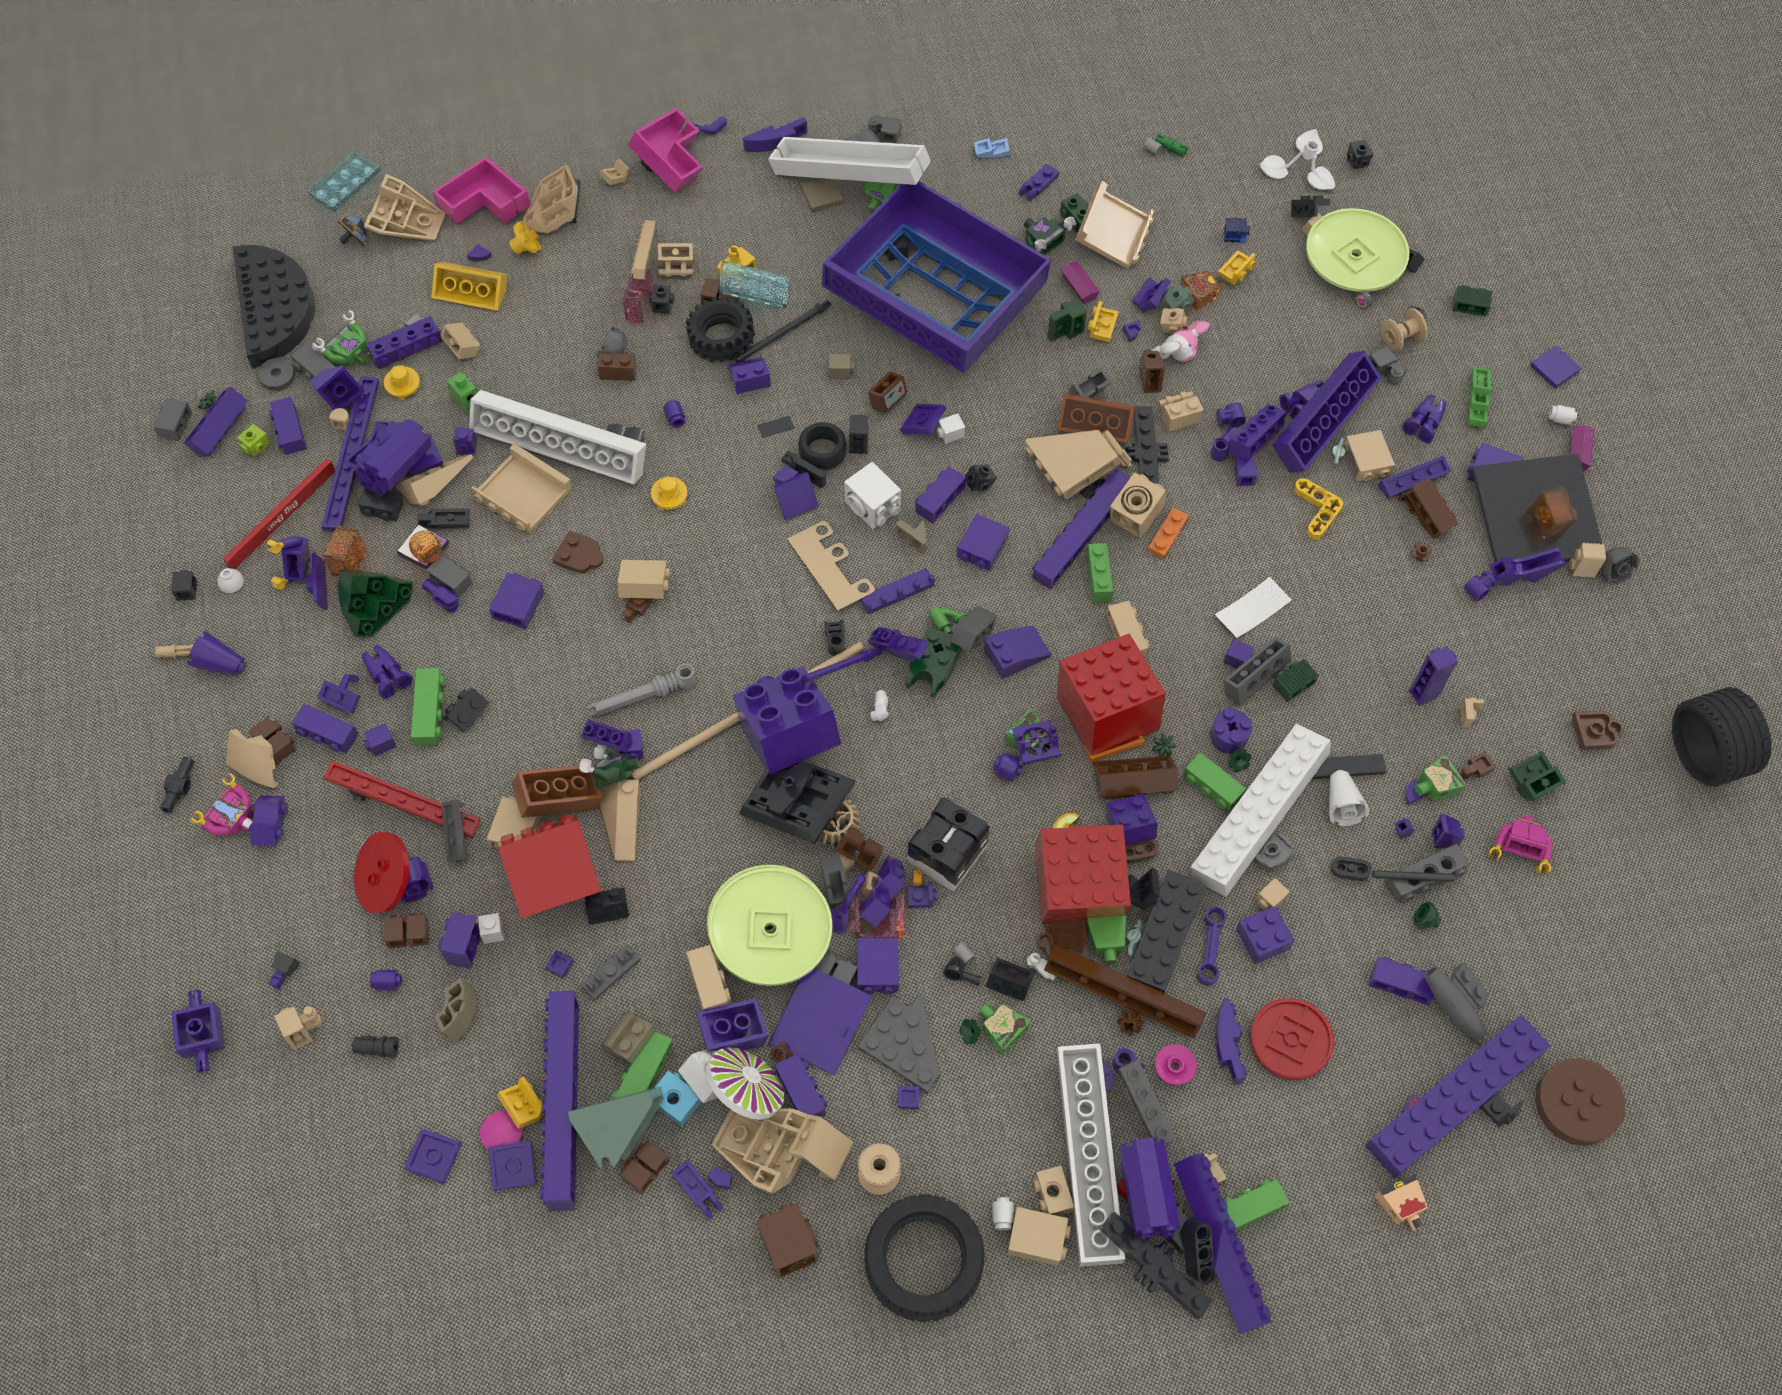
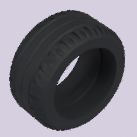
M818 422L807 426L799 437V454L801 459L807 460L810 464L821 468L823 471L835 468L843 461L846 455V438L839 427L828 422ZM818 439H828L837 445L833 451L824 454L813 452L808 446Z

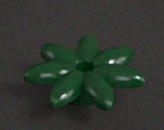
M214 390L210 393L206 392L205 398L200 399L199 409L205 410L207 405L209 407L212 406L214 403L213 399L216 397Z
M1161 733V740L1158 738L1153 739L1157 745L1152 750H1159V756H1163L1165 752L1171 756L1170 748L1177 747L1176 744L1170 743L1174 736L1171 735L1166 739L1165 734Z

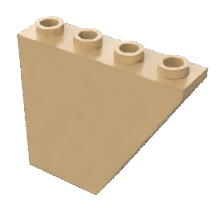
M1099 430L1028 438L1025 440L1028 446L1025 448L1030 457L1034 456L1036 458L1035 463L1040 470L1044 469L1046 472L1044 475L1048 482H1053L1056 493L1059 497L1063 495L1066 500L1121 464L1118 455Z

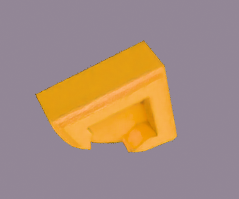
M914 870L913 886H922L921 870Z

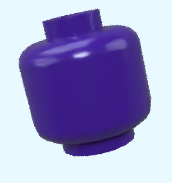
M1002 753L1000 756L997 755L993 771H995L997 777L1012 781L1015 776H1020L1023 765L1019 764V757Z

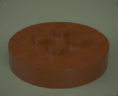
M1578 1058L1561 1061L1543 1075L1536 1089V1107L1542 1122L1555 1136L1568 1143L1576 1145L1599 1143L1609 1137L1623 1120L1625 1099L1622 1089L1614 1076L1595 1062Z

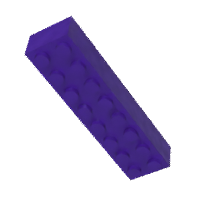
M1365 351L1349 353L1272 444L1289 472L1306 471L1382 379Z

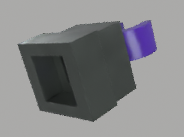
M277 952L271 965L273 969L277 970V973L271 978L269 985L280 990L285 974L292 976L300 962L293 957Z

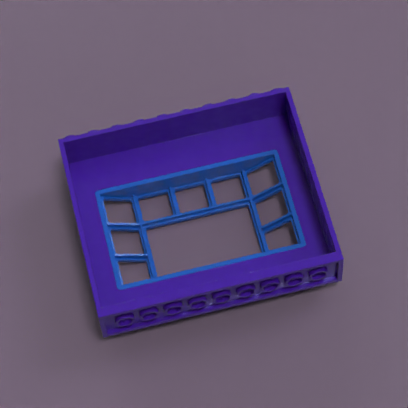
M918 181L916 185L900 184L823 262L822 286L964 374L1047 283L1051 259L995 227L990 222L980 218L975 213L968 211L946 196L936 192L933 188ZM902 233L917 248V251L909 260L893 245V242ZM886 249H889L903 265L893 276L877 260ZM922 254L939 263L930 274L913 264ZM872 264L888 280L883 287L862 275ZM944 268L962 277L953 287L936 278ZM909 269L970 307L949 328L888 291L889 288ZM966 281L984 291L975 301L958 291ZM989 294L1005 297L998 306L982 303ZM975 310L991 312L983 322L967 319ZM960 326L976 328L968 338L955 332Z

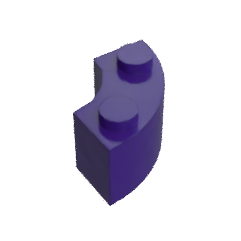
M261 795L255 801L254 818L250 825L251 845L275 846L278 840L282 839L284 814H287L288 811L285 796Z

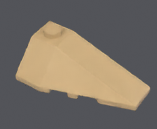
M472 454L462 455L442 464L443 468L427 470V475H415L396 484V487L411 504L426 505L430 502L429 499L435 497L465 467L473 456Z
M625 779L601 787L603 798L600 802V808L615 862H635L641 787L639 780Z

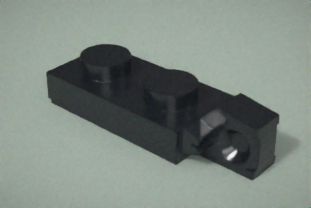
M787 451L782 456V462L793 470L798 471L799 474L807 472L811 483L819 488H823L826 485V473L821 468L813 466L807 460L801 459L790 451Z
M468 508L432 509L428 514H418L417 521L419 525L432 529L469 528L470 510Z

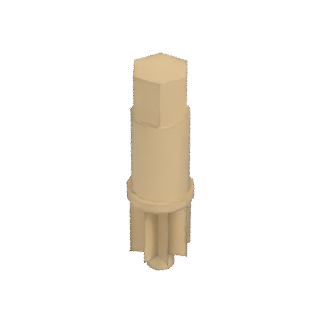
M1108 430L1102 432L1103 437L1118 455L1121 466L1129 468L1132 465L1130 463L1132 459L1125 449L1119 445Z

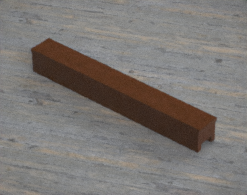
M1055 943L1044 968V971L1127 1009L1131 1010L1133 1008L1134 1012H1141V1015L1191 1038H1195L1206 1015V1012Z

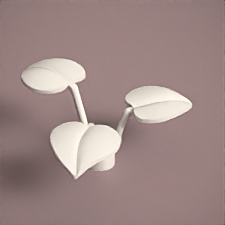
M1317 129L1307 131L1297 138L1296 148L1300 152L1287 165L1277 155L1268 156L1260 163V168L1267 176L1273 179H1283L1288 175L1286 168H1289L1302 155L1306 160L1312 159V172L1307 176L1309 184L1318 190H1333L1335 188L1334 179L1326 168L1320 166L1315 169L1316 155H1319L1323 150Z

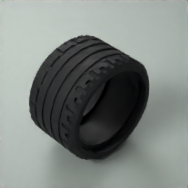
M1726 687L1685 700L1677 706L1672 720L1673 741L1680 760L1696 780L1706 786L1717 787L1759 773L1765 769L1772 750L1770 730L1761 709L1745 692L1735 687Z

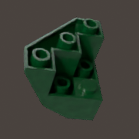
M340 569L337 587L340 609L354 636L373 637L411 601L413 582L381 573Z

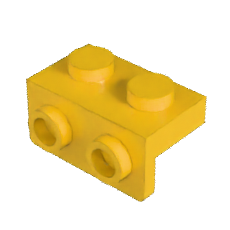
M1237 250L1222 266L1217 275L1222 276L1224 280L1235 285L1238 281L1244 279L1248 270L1251 271L1254 268L1256 254L1252 253L1248 257Z
M1099 301L1098 306H1094L1092 312L1094 319L1089 321V338L1110 342L1119 311L1102 308L1103 302Z
M521 1077L517 1085L499 1091L497 1097L518 1129L540 1121L543 1114L542 1100L537 1097L533 1086L527 1082L525 1077Z

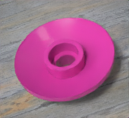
M1171 1044L1163 1047L1158 1052L1155 1058V1069L1158 1076L1164 1082L1171 1085H1183L1194 1077L1197 1062L1195 1056L1188 1048L1178 1044ZM1176 1064L1178 1070H1173L1171 1065Z

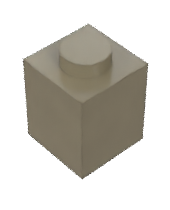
M829 354V379H850V372H854V361H850V354Z

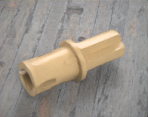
M173 644L171 646H156L155 653L157 658L174 657L177 659L178 656H190L193 645L178 646Z

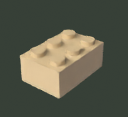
M711 945L686 952L702 1010L732 1004L729 990L725 984V977L720 968L719 959L714 951H712Z

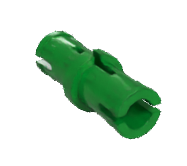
M1158 134L1155 138V141L1160 143L1169 152L1173 151L1184 157L1188 151V146L1176 142L1173 138L1170 139L1161 134Z

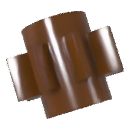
M1133 1008L1129 1012L1123 1010L1120 1015L1121 1018L1117 1022V1024L1121 1025V1032H1125L1129 1036L1134 1032L1139 1034L1142 1029L1141 1027L1145 1023L1144 1020H1141V1012L1136 1013L1133 1011Z

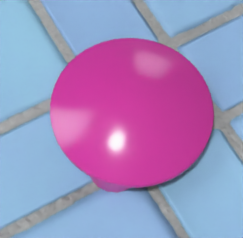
M498 1111L489 1115L480 1128V1139L487 1149L488 1147L519 1143L523 1138V1127L518 1129L507 1111Z

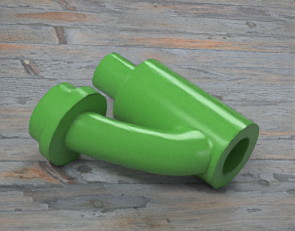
M934 607L928 612L938 630L951 634V624L945 616L955 618L954 622L956 624L960 622L962 617L967 616L966 613L960 614L954 610Z

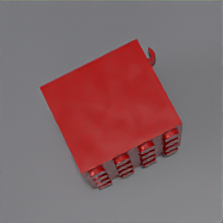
M1130 633L1059 661L1056 698L1091 756L1160 730L1166 692Z
M571 814L559 817L560 821L553 823L552 820L541 823L540 828L533 830V827L522 829L519 835L514 836L513 833L502 836L501 841H498V849L521 918L602 891L579 820L576 816L572 817Z
M1123 824L1041 829L1035 843L1041 924H1048L1053 921L1087 920V918L1124 916L1125 913L1130 912L1131 901Z

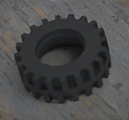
M722 296V300H717L716 297H713L711 302L704 300L702 306L698 304L695 306V312L690 311V319H686L689 343L696 355L700 353L702 359L709 357L710 362H714L715 359L724 362L726 358L732 361L734 360L733 356H742L743 350L748 351L750 349L749 344H753V336H755L752 314H750L749 308H745L743 302L737 304L735 298L729 301L727 297ZM719 323H728L737 328L734 335L725 339L712 340L705 335L710 327Z

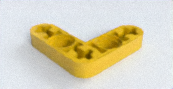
M1298 479L1294 486L1295 494L1320 508L1307 529L1308 537L1318 540L1325 534L1340 513L1343 501L1308 479ZM1314 494H1321L1323 499H1316ZM1336 504L1337 506H1335V507L1333 508V510L1331 511V510H1330L1331 505ZM1327 515L1330 520L1323 521L1320 516ZM1319 525V531L1313 532V530H1315Z

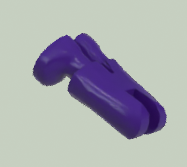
M1322 380L1313 382L1294 391L1292 395L1283 393L1279 397L1282 409L1286 413L1290 412V417L1294 419L1324 382Z
M1432 394L1412 413V418L1405 420L1402 424L1403 431L1409 435H1414L1420 425H1422L1418 438L1424 443L1433 441L1435 437L1434 429L1438 427L1446 408V401L1443 399L1437 407L1432 405L1436 397Z
M376 645L373 649L378 658L373 660L366 651L362 653V659L373 681L376 684H380L378 689L379 695L383 699H387L396 692V687L390 678H393L395 684L400 689L408 687L413 679L409 673L400 671L401 666L381 646Z

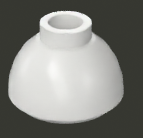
M227 568L218 575L217 584L221 591L234 593L243 586L244 577L238 570Z

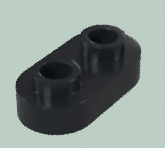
M1339 856L1333 860L1331 872L1339 878L1365 881L1372 873V866L1366 860ZM1340 866V867H1342L1344 870H1343V871H1340L1337 867ZM1357 870H1362L1364 874L1358 873Z

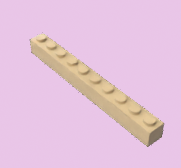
M645 220V223L642 224L639 243L631 274H633L635 279L645 278L656 230V221Z

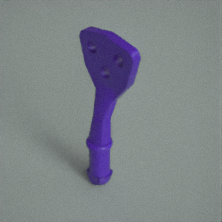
M863 874L856 877L857 879L851 889H849L845 902L840 907L830 911L832 930L839 933L846 932L849 922L848 908L866 881V877Z

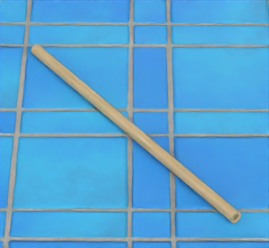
M858 642L807 672L810 673L851 658L863 651L864 646L861 642ZM737 712L641 766V768L634 770L635 772L631 774L634 780L642 778L738 723L739 717Z

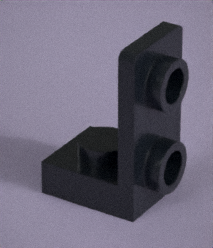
M1496 1093L1481 1109L1500 1127L1504 1122L1509 1125L1523 1111L1520 1107L1524 1104V1101L1521 1100L1511 1108Z

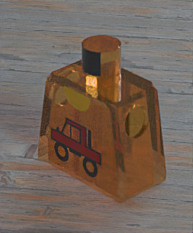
M1202 271L1182 276L1180 284L1183 287L1188 286L1193 292L1192 297L1195 302L1192 303V306L1196 311L1218 298L1219 287L1224 286V279L1222 276L1213 278L1209 271Z

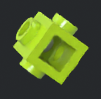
M254 424L237 437L240 449L245 454L249 453L253 457L263 452L270 444L266 433Z

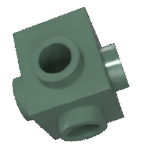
M1181 284L1173 287L1164 297L1172 309L1187 310L1195 302L1191 289L1188 286L1183 287Z

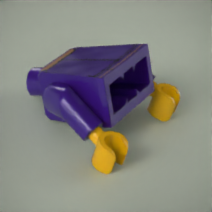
M300 536L280 540V543L269 540L267 544L272 547L267 550L278 554L280 551L282 552L284 578L281 579L278 576H274L271 579V582L274 583L272 586L282 590L286 583H291L295 580L304 581L311 558L309 540L306 537Z

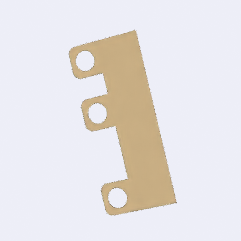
M821 521L787 539L836 609L840 610L873 593L875 588L866 578L852 585L849 584L835 564V562L847 557L849 552L842 543H837L824 549L819 540L831 535L833 530L826 521ZM818 526H826L828 532L824 535H819L816 532ZM840 547L844 553L840 557H835L832 554V550ZM867 583L870 587L869 591L866 593L859 592L858 585Z

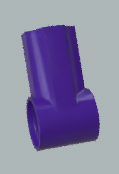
M1235 427L1228 428L1221 437L1214 440L1210 452L1213 460L1223 461L1226 458L1230 447L1228 445L1229 439L1239 431Z

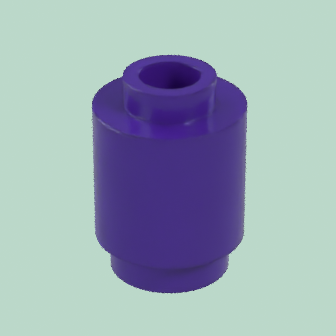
M668 401L663 407L668 423L675 428L682 426L685 423V415L680 402Z
M376 970V972H371L370 987L375 988L377 991H396L398 986L402 985V975L398 973V970Z

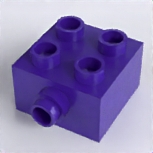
M804 666L798 669H787L776 678L771 676L761 677L756 683L747 686L744 691L733 695L741 728L769 774L841 745L832 707L813 680L804 683L801 679L803 675L808 674Z

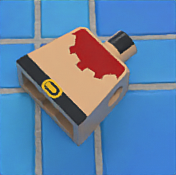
M1415 1174L1379 1190L1375 1195L1376 1199L1396 1224L1407 1220L1413 1231L1425 1226L1419 1214L1427 1209V1204Z

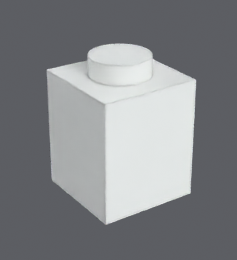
M959 414L939 420L936 431L938 437L942 438L945 444L965 437V425Z
M499 913L478 916L480 936L484 944L504 941L503 923Z

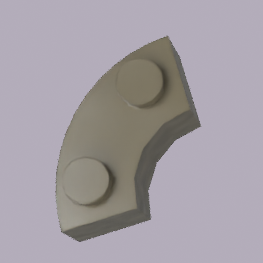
M459 978L444 990L445 1003L441 1012L435 1017L441 1032L454 1042L467 1032L474 1018L477 1005L474 987L462 978Z

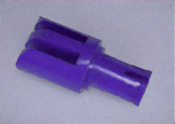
M429 578L422 583V589L433 596L434 602L448 612L454 613L458 610V596L446 586L439 587Z

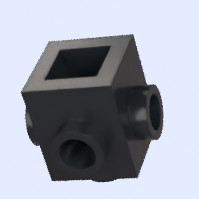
M1367 141L1350 142L1347 159L1353 169L1369 166L1373 158V151L1369 148Z
M653 285V291L649 292L652 312L670 313L671 304H674L675 299L674 293H671V286Z
M973 465L965 475L966 482L972 491L989 490L997 479L989 465Z

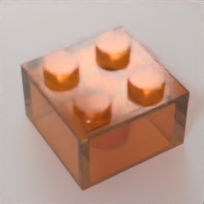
M1563 486L1542 492L1530 506L1544 539L1565 533L1577 520L1576 511L1572 508L1569 494L1565 492Z
M337 525L323 554L331 575L339 577L340 569L359 570V564L367 553L359 530Z

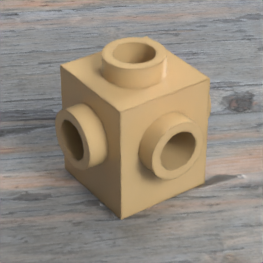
M1163 309L1160 322L1163 333L1174 334L1188 326V316L1185 315L1184 309Z

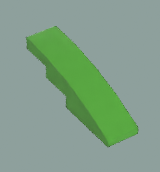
M1474 366L1472 368L1468 425L1483 428L1487 426L1488 409L1490 406L1489 395L1491 392V369Z

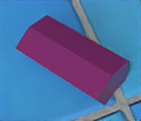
M1078 261L1068 263L1060 269L1062 275L1084 304L1097 298L1100 291Z
M1573 426L1571 454H1579L1582 469L1585 471L1591 467L1595 430L1587 426Z

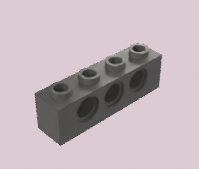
M1275 636L1224 679L1226 696L1239 704L1245 701L1292 661L1290 644Z
M1455 844L1399 871L1455 874V878H1458L1466 873L1465 870L1470 863L1459 846ZM1441 865H1446L1448 870L1444 869ZM1386 879L1385 885L1397 903L1402 900L1405 902L1410 901L1419 892L1422 894L1427 893L1436 884L1441 886L1447 883L1443 881L1410 880L1415 884L1410 885L1407 880Z
M1134 1060L1118 1068L1117 1071L1149 1138H1157V1142L1160 1139H1164L1165 1144L1176 1139L1139 1060Z

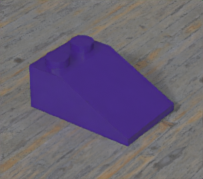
M1033 625L1001 631L986 638L984 641V651L1002 679L1052 655Z
M757 998L696 1012L707 1052L718 1051L728 1047L748 1050L765 1046L768 1034Z

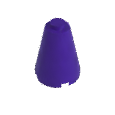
M204 631L202 632L204 634L203 637L198 636L191 648L189 655L193 657L192 661L188 660V666L235 676L243 673L246 663H244L245 659L209 632Z

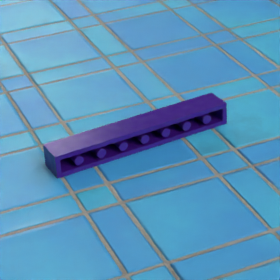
M1117 469L1112 474L1109 473L1104 484L1097 487L1092 499L1088 498L1082 511L1079 510L1075 514L1073 522L1065 526L1064 533L1061 536L1058 535L1053 542V546L1045 550L1043 558L1035 562L1032 567V578L1050 590L1109 519L1111 504L1131 477Z
M1202 1153L1194 1154L1174 1163L1194 1218L1209 1225L1211 1228L1214 1268L1240 1334L1271 1323L1270 1311L1263 1302L1261 1288L1255 1282L1253 1268L1245 1257L1244 1246L1235 1232L1236 1226L1229 1217L1227 1203L1221 1197L1218 1181L1213 1177L1210 1169L1209 1159Z

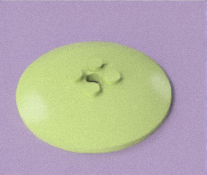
M1341 209L1324 215L1312 226L1306 241L1307 257L1314 270L1324 280L1349 291L1370 292L1388 287L1401 277L1409 260V247L1402 231L1386 217L1364 209ZM1352 253L1359 254V257L1353 256Z
M780 868L756 869L736 877L718 894L709 916L710 942L719 961L736 977L757 985H784L804 977L823 959L832 936L831 912L820 890L805 877ZM772 925L776 928V931L773 934H768L764 929Z

